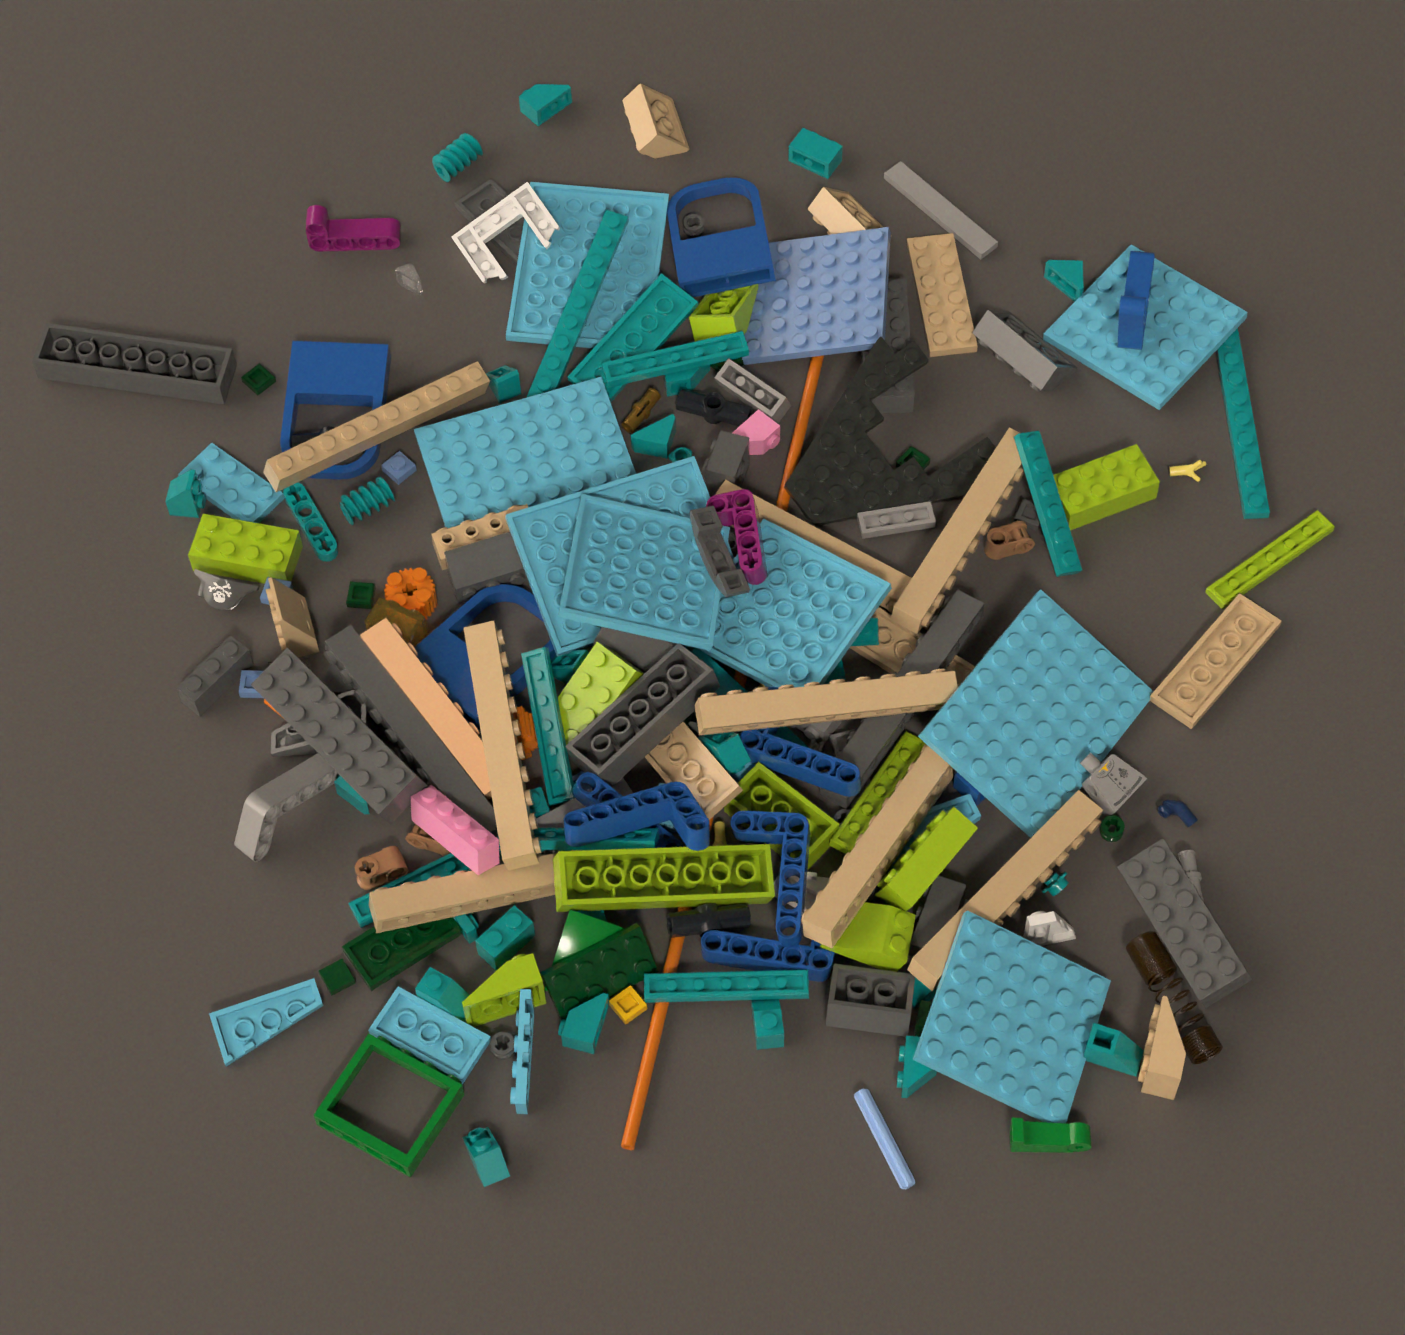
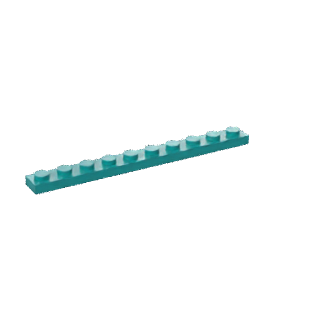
M609 210L605 211L527 397L559 388L629 222L628 216Z
M1237 328L1215 351L1243 518H1269V503Z

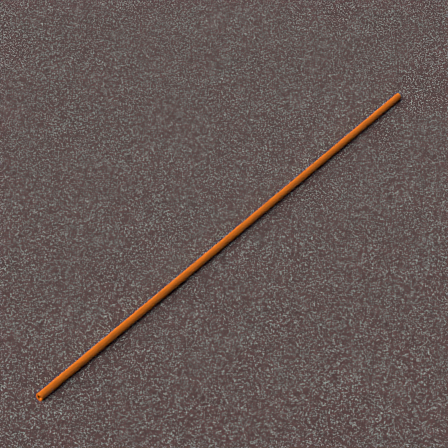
M824 355L811 358L776 506L786 512L790 495L784 489V486L799 463ZM736 670L734 679L745 688L747 676ZM714 816L709 820L710 831ZM678 907L677 912L692 910V907ZM685 936L671 938L663 973H677ZM655 1002L621 1142V1147L626 1150H634L669 1002Z

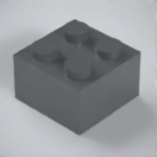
M721 430L718 439H714L712 442L711 458L706 459L703 466V473H706L704 482L710 497L716 494L725 480L742 487L749 468V437Z

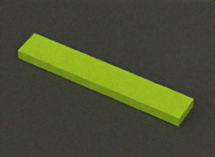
M1315 511L1207 587L1205 593L1223 610L1230 605L1239 593L1244 595L1333 532L1335 526L1321 512Z
M907 731L904 733L831 838L829 846L845 854L853 850L859 835L864 834L868 829L874 815L877 816L881 811L887 797L890 798L894 793L896 784L907 775L909 766L920 757L921 750L926 743Z

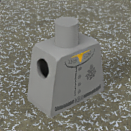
M1090 752L1080 762L1091 774L1082 783V787L1094 803L1103 809L1102 814L1105 817L1114 814L1147 779L1143 774L1114 754L1100 762Z

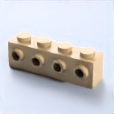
M528 504L514 505L506 511L492 512L483 518L474 521L466 520L458 526L444 527L432 533L433 546L442 570L447 569L444 552L510 532L505 519L506 514L528 508Z

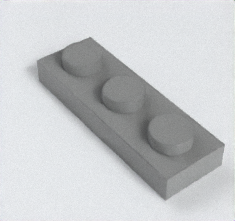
M931 501L857 513L862 539L934 528L936 526Z

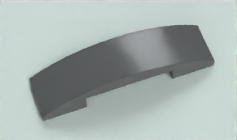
M714 506L690 510V520L697 547L716 587L725 597L749 593L750 588L742 569H736L720 533L723 526Z

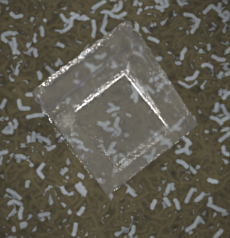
M409 263L396 268L397 283L417 295H422L421 280L413 264Z

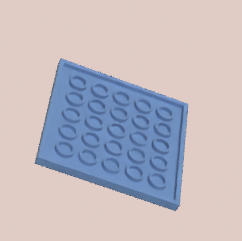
M889 227L769 243L776 281L758 284L759 287L748 330L744 335L749 348V356L742 357L744 365L871 350L879 337L882 336L885 340L891 240Z

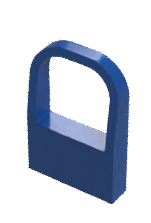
M722 178L685 187L670 199L667 214L679 287L691 297L776 281L759 191L753 183L741 178ZM736 193L745 196L752 203L756 222L755 226L681 240L678 218L681 210L690 202L720 194Z
M292 341L280 437L282 452L292 448V436L295 433L299 404L372 407V410L386 404L391 364V353L388 344ZM381 443L367 449L353 463L333 465L308 478L350 479L362 475L378 459Z
M500 584L484 588L414 647L421 663L425 662L433 672V679L436 683L441 682L445 686L449 694L447 697L452 703L457 702L464 712L463 717L468 723L472 722L478 731L480 730V723L467 646L457 635L486 607L498 602L516 603L543 621L534 595L518 586ZM550 639L543 647L548 648L550 660H552L556 653ZM523 665L510 675L513 683V689L509 690L510 697L514 696L515 698L527 687Z

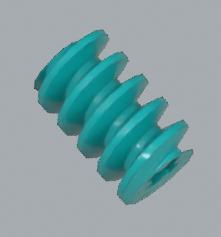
M463 133L451 144H448L446 149H442L439 154L433 156L432 163L439 177L445 182H450V176L456 177L457 171H464V166L469 167L471 165L470 160L476 161L477 154L482 156L483 150L473 136Z
M377 477L375 483L372 481L367 482V488L362 485L359 486L358 493L355 490H351L349 492L350 498L343 494L339 504L346 520L353 526V517H357L362 521V512H365L370 517V508L373 507L377 512H380V503L387 508L389 507L388 499L390 498L395 502V498L387 482L382 477Z

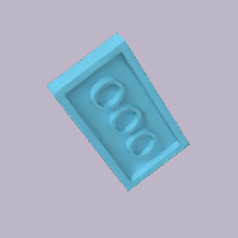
M213 443L207 446L178 474L180 476L190 469L196 470L198 480L202 482V493L206 495V499L237 520L260 523L285 499L281 491L275 492L270 483Z
M399 986L368 1030L369 1034L376 1038L378 1036L386 1038L391 1042V1046L400 1050L403 1048L408 1050L415 1056L416 1060L422 1063L424 1061L432 1063L438 1068V1072L446 1076L447 1074L454 1075L462 1082V1085L491 1041V1036Z

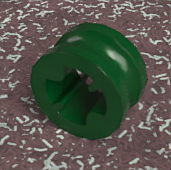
M1115 815L1105 817L1101 822V837L1108 842L1120 840L1125 828L1123 820ZM1111 825L1116 826L1114 833L1108 831Z

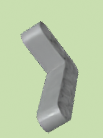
M317 753L254 790L244 802L234 842L235 847L254 862L260 861L269 851L277 818L332 786L340 775Z

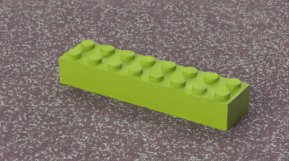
M770 844L708 846L706 849L699 851L691 850L688 847L558 851L553 858L557 912H569L570 910L595 911L697 907L708 903H714L718 906L744 903L746 905L767 904L775 897Z

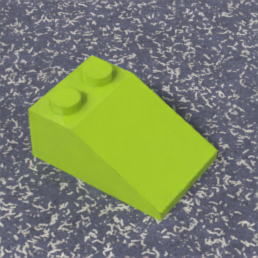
M758 284L705 295L689 317L694 341L743 331L745 335L754 307Z
M865 902L834 947L830 948L821 943L820 947L881 970L897 972L907 963L916 915L894 906Z
M533 953L528 955L519 954L505 962L462 1002L467 1024L476 1027L516 1014L520 1004V989H531L534 1008L546 1004L543 980Z

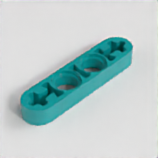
M297 482L285 488L283 494L286 504L316 556L325 562L334 560L339 552L336 540L305 487ZM296 492V494H299L300 501L298 503L295 496L291 495V493ZM309 508L312 510L309 516L299 515L302 509ZM316 526L323 529L317 535L310 534L309 532L311 528ZM325 541L327 548L331 550L326 552L321 542Z

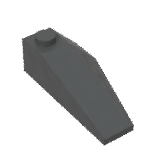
M355 690L337 695L379 737V724H376L371 718L368 706L365 703L362 705L357 700L354 694ZM289 723L271 732V755L273 757L318 753Z

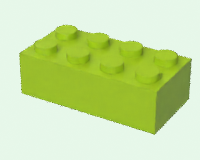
M1137 444L1053 475L1070 531L1155 499L1160 484L1159 479Z
M202 514L188 557L193 571L197 569L208 574L265 584L267 577L292 581L303 545L299 530Z
M596 642L558 696L566 745L644 675L642 671L610 647L600 642Z
M760 762L737 783L743 791L724 807V812L730 817L738 811L786 812L804 815L808 820L810 829L808 870L831 847L829 846L830 840L839 828L838 822ZM748 823L741 824L746 829L750 827ZM770 824L764 830L770 832L775 830L777 826ZM794 826L791 831L799 833L804 827ZM770 844V848L781 856L782 844ZM793 851L789 854V857L798 858L802 853L800 851Z
M955 807L951 808L948 812L943 809L927 824V829L909 846L911 848L894 863L893 866L896 870L893 868L880 880L877 885L880 889L874 896L885 905L907 911L928 889L978 827Z

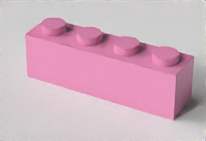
M430 785L410 796L412 821L477 875L499 864V839L434 786Z

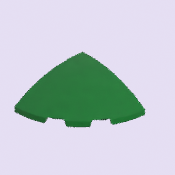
M570 910L552 966L625 928Z

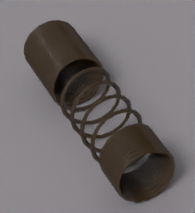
M1155 931L1140 934L1127 944L1126 950L1145 984L1149 986L1148 989L1152 992H1158L1155 1001L1160 1004L1161 1002L1158 1000L1160 993L1177 986L1183 981V978L1179 977L1172 980L1160 990H1152L1151 986L1167 980L1176 972L1177 967ZM1186 989L1169 999V1003L1184 998L1190 993V990ZM1193 1001L1186 1004L1176 1013H1173V1016L1175 1017L1191 1010L1197 1005V1002ZM1204 1014L1195 1015L1183 1025L1177 1026L1179 1028L1178 1031L1180 1032L1183 1027L1198 1022L1204 1017ZM1209 1025L1196 1028L1181 1038L1185 1052L1192 1064H1201L1212 1059L1223 1048L1212 1027Z

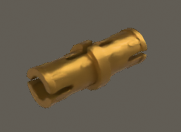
M649 388L642 399L632 406L631 413L621 423L622 428L628 433L633 434L641 422L650 416V411L661 399L660 393L653 388ZM644 405H646V407L643 409V411H642V412L639 414V416L637 417L636 415H637V414L639 413V411L644 407Z

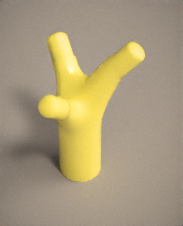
M1199 460L1190 465L1169 467L1170 476L1186 475L1199 482L1201 478L1194 471L1206 466V462Z
M716 822L714 824L715 840L713 846H727L725 824L723 822Z

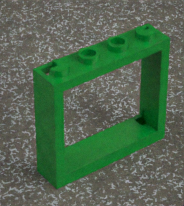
M368 1034L314 1113V1118L319 1127L411 1178L464 1097L462 1082L454 1075L447 1074L446 1076L438 1072V1068L428 1061L422 1063L416 1060L415 1056L408 1050L403 1048L400 1050L391 1046V1042L382 1036L376 1038ZM373 1051L447 1091V1094L407 1154L332 1113Z

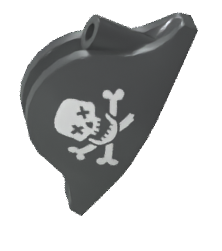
M197 569L194 570V573L201 580L197 596L205 598L210 606L218 610L227 611L234 609L246 595L259 590V586L226 580Z

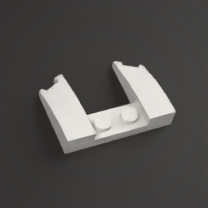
M528 182L451 236L483 283H487L488 278L499 277L501 280L508 278L486 246V243L517 220L524 217L546 250L551 246L549 239L553 232L560 230V227Z

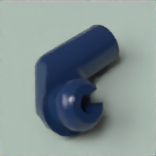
M1168 799L1163 801L1162 805L1158 807L1160 816L1163 818H1167L1170 815L1179 816L1187 828L1198 820L1182 801Z

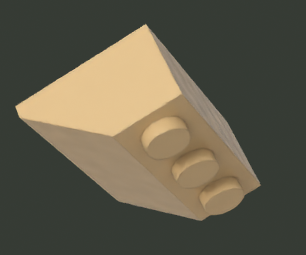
M640 83L622 100L625 114L631 126V132L636 141V148L641 154L656 159L684 153L689 150L674 101L671 97Z
M823 187L808 207V210L814 215L812 217L813 220L828 229V235L883 228L849 192Z

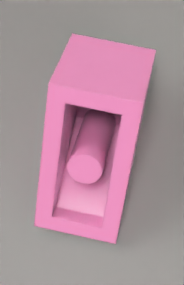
M759 409L733 432L734 434L749 437V455H764L770 448H775L780 442V425Z

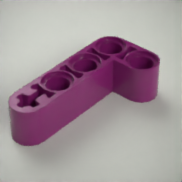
M312 205L307 209L306 235L309 247L312 250L320 252L391 250L400 246L401 224L397 219L329 220L328 211L325 207Z
M740 489L712 496L707 501L706 507L714 506L722 526L734 525L739 564L746 581L752 585L761 584L767 578V567L759 511L752 493L749 490Z

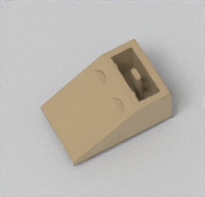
M268 578L270 588L266 589L282 652L289 648L297 657L319 653L305 597L274 578Z
M1163 996L1160 1005H1154L1153 1014L1151 1015L1148 1028L1149 1034L1144 1047V1058L1138 1081L1143 1082L1142 1093L1174 1100L1181 1080L1186 1052L1168 998Z

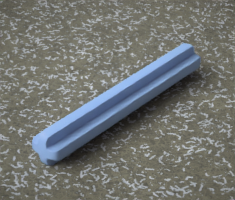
M864 1088L860 1089L854 1094V1098L901 1189H909L915 1185V1179L870 1091Z

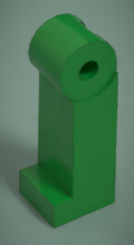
M1014 1117L1011 1119L1010 1152L1073 1153L1087 1151L1092 1148L1091 1127L1088 1124L1080 1122L1070 1124L1023 1121V1118Z

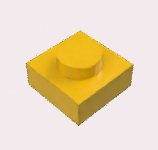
M631 985L609 1000V1006L625 1025L647 1010V1004Z

